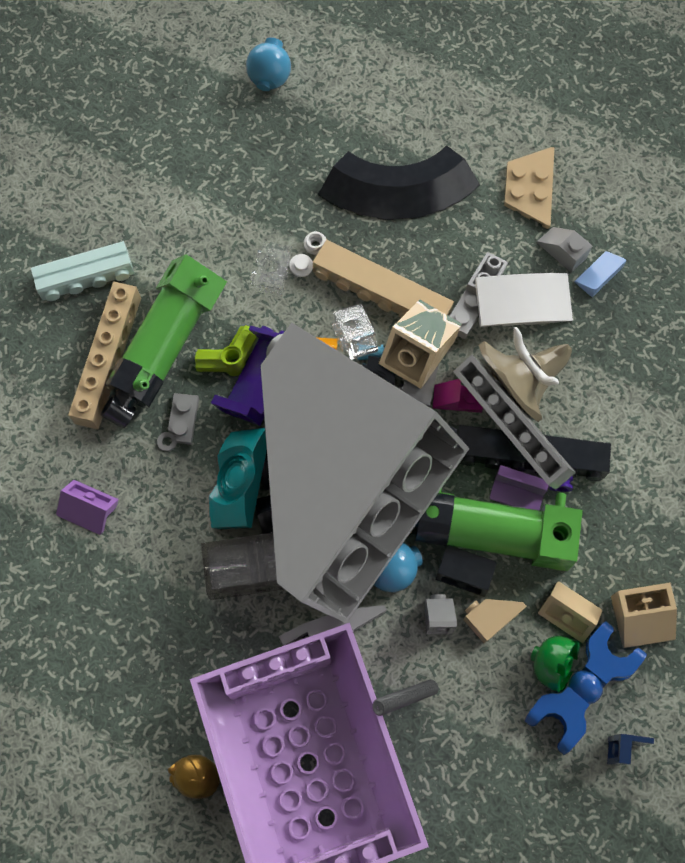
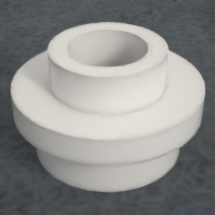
M317 231L309 233L304 239L305 250L310 254L317 255L326 241V237ZM315 241L320 243L319 246H312L311 244Z

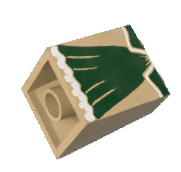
M419 300L392 327L379 364L421 389L455 342L462 323Z

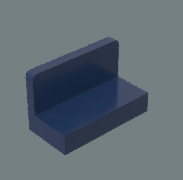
M627 734L608 736L607 764L616 766L630 765L632 745L654 744V738Z

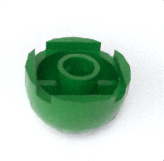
M553 636L543 641L540 647H534L531 661L534 662V673L541 684L557 692L563 691L566 688L573 671L570 672L573 659H578L579 642L566 637Z

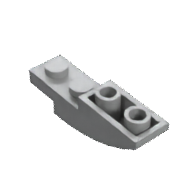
M488 252L486 253L450 315L451 318L462 323L457 336L466 339L479 319L475 278L503 275L508 265L507 261Z

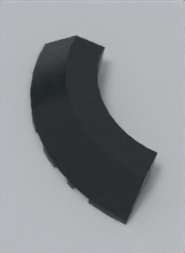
M447 145L440 152L426 160L403 166L371 163L348 151L332 167L318 195L330 204L342 210L354 212L359 216L364 215L380 220L417 219L437 211L441 212L446 210L447 207L457 202L459 203L480 186V183L465 158Z

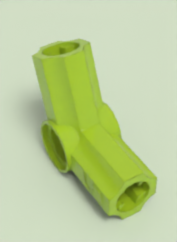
M240 326L230 345L223 350H197L195 354L196 371L227 372L230 376H239L258 338L249 331V326ZM233 359H238V360L235 361V362H232V363L230 362V361L233 360Z

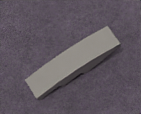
M384 605L357 608L347 623H350L354 632L386 613L387 609ZM326 615L304 623L278 637L282 645L285 646L296 642L306 635L310 637L347 623Z

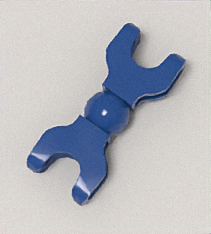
M607 621L594 632L586 643L587 664L581 671H577L572 675L569 680V687L559 694L550 693L543 695L525 718V722L532 727L536 726L545 717H554L560 720L564 727V735L557 748L563 755L568 754L586 733L585 711L590 704L600 699L606 684L610 681L629 679L647 656L640 648L635 649L627 657L619 658L612 655L608 649L607 641L614 628Z

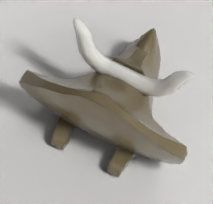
M514 327V346L519 356L505 355L494 349L486 341L479 344L480 351L490 367L494 378L499 381L519 407L537 422L541 421L542 415L539 410L541 398L548 386L559 384L555 376L568 363L572 348L568 344H562L535 354H529L523 343L522 334L517 327Z

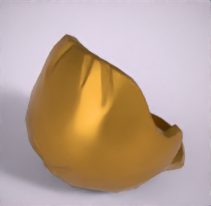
M202 755L183 757L168 768V773L171 774L169 777L170 783L182 795L188 798L210 797L220 784L216 764Z

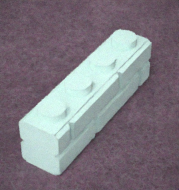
M124 241L31 268L36 290L42 301H55L61 295L68 293L79 294L83 289L92 286L95 288L103 287L107 282L113 280L124 281L134 274Z

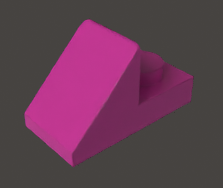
M460 379L434 385L433 409L482 413L483 407L466 386L461 385Z

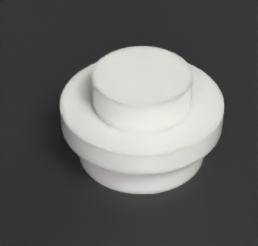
M295 255L290 260V271L297 277H306L313 270V262L307 255Z

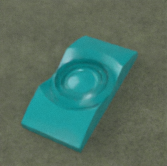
M265 428L231 432L224 441L217 455L219 465L217 485L209 495L211 528L239 529L252 527L267 450Z

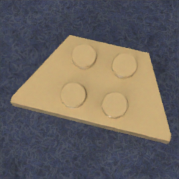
M554 147L508 161L506 169L504 206L513 211L520 212L522 216L529 220L532 218L543 224L542 227L549 229L551 226Z

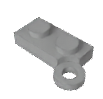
M174 393L168 432L162 433L157 439V445L162 451L173 450L177 443L192 445L199 396ZM164 438H171L172 443L169 446L163 445L162 441Z

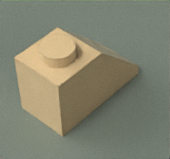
M485 599L479 604L476 600L465 610L468 615L463 620L485 644L527 606L523 602Z

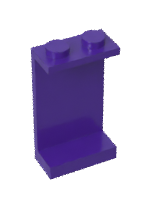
M250 326L249 331L258 338V341L229 398L214 395L211 404L225 414L260 426L265 417L261 364L267 357V348L272 339L279 334H283L284 331L276 333L266 326H261V328Z

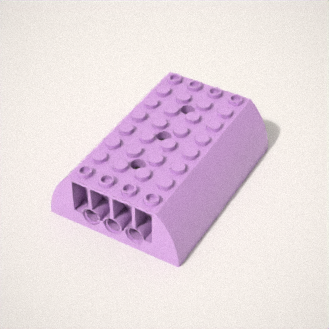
M350 623L190 679L245 863H388L429 847L383 716L376 715L373 711L372 704L376 696ZM295 702L299 706V712L295 717L290 718L284 715L283 708L286 703ZM307 754L313 755L317 761L316 767L312 771L303 770L300 764L302 757ZM323 809H330L335 815V820L330 826H323L318 820V815Z

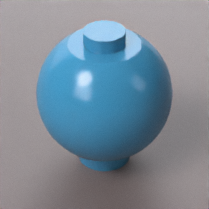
M266 38L265 43L255 46L247 57V74L257 88L262 91H269L270 89L282 86L287 81L291 72L289 55L282 48L283 43L279 39Z
M403 543L376 580L374 586L386 592H398L407 588L414 581L418 566L423 563L419 549L416 546L409 547Z

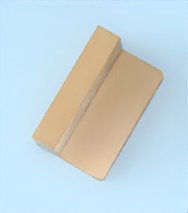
M557 582L538 614L581 643H584L596 627L602 614V609L561 582Z

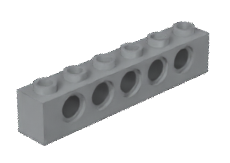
M471 355L453 371L548 486L557 489L576 473L480 360Z

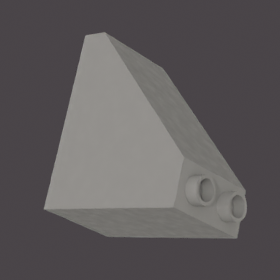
M291 322L283 334H279L272 339L267 348V357L261 364L277 583L300 602L347 623L469 448L436 411Z

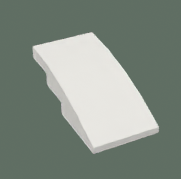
M568 273L514 274L475 278L480 327L573 321Z

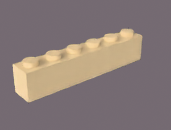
M327 239L313 260V272L319 279L323 281L328 279L336 283V286L343 291L351 290L357 293V296L363 301L371 300L377 303L382 310L386 312L393 311L399 314L400 318L419 300L424 301L448 316L452 312L454 301Z

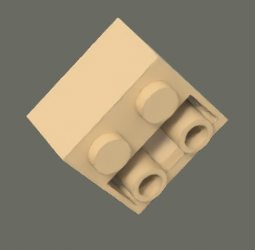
M671 583L620 590L611 596L623 648L676 640L677 607Z

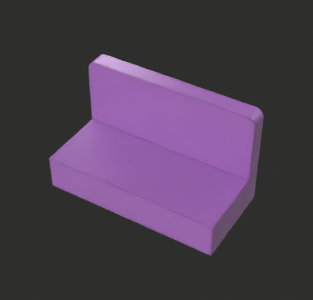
M500 465L489 498L508 506L539 511L543 496L547 492L548 484L541 478Z
M73 480L61 490L56 515L100 535L104 531L107 516L115 510L119 499Z

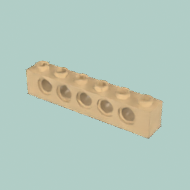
M113 282L68 414L76 425L99 429L102 420L101 412L111 393V390L105 386V383L119 359L123 356L141 301V296L136 286Z

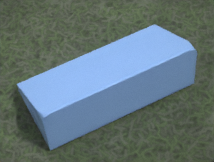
M605 251L575 280V283L593 297L624 267L626 260Z

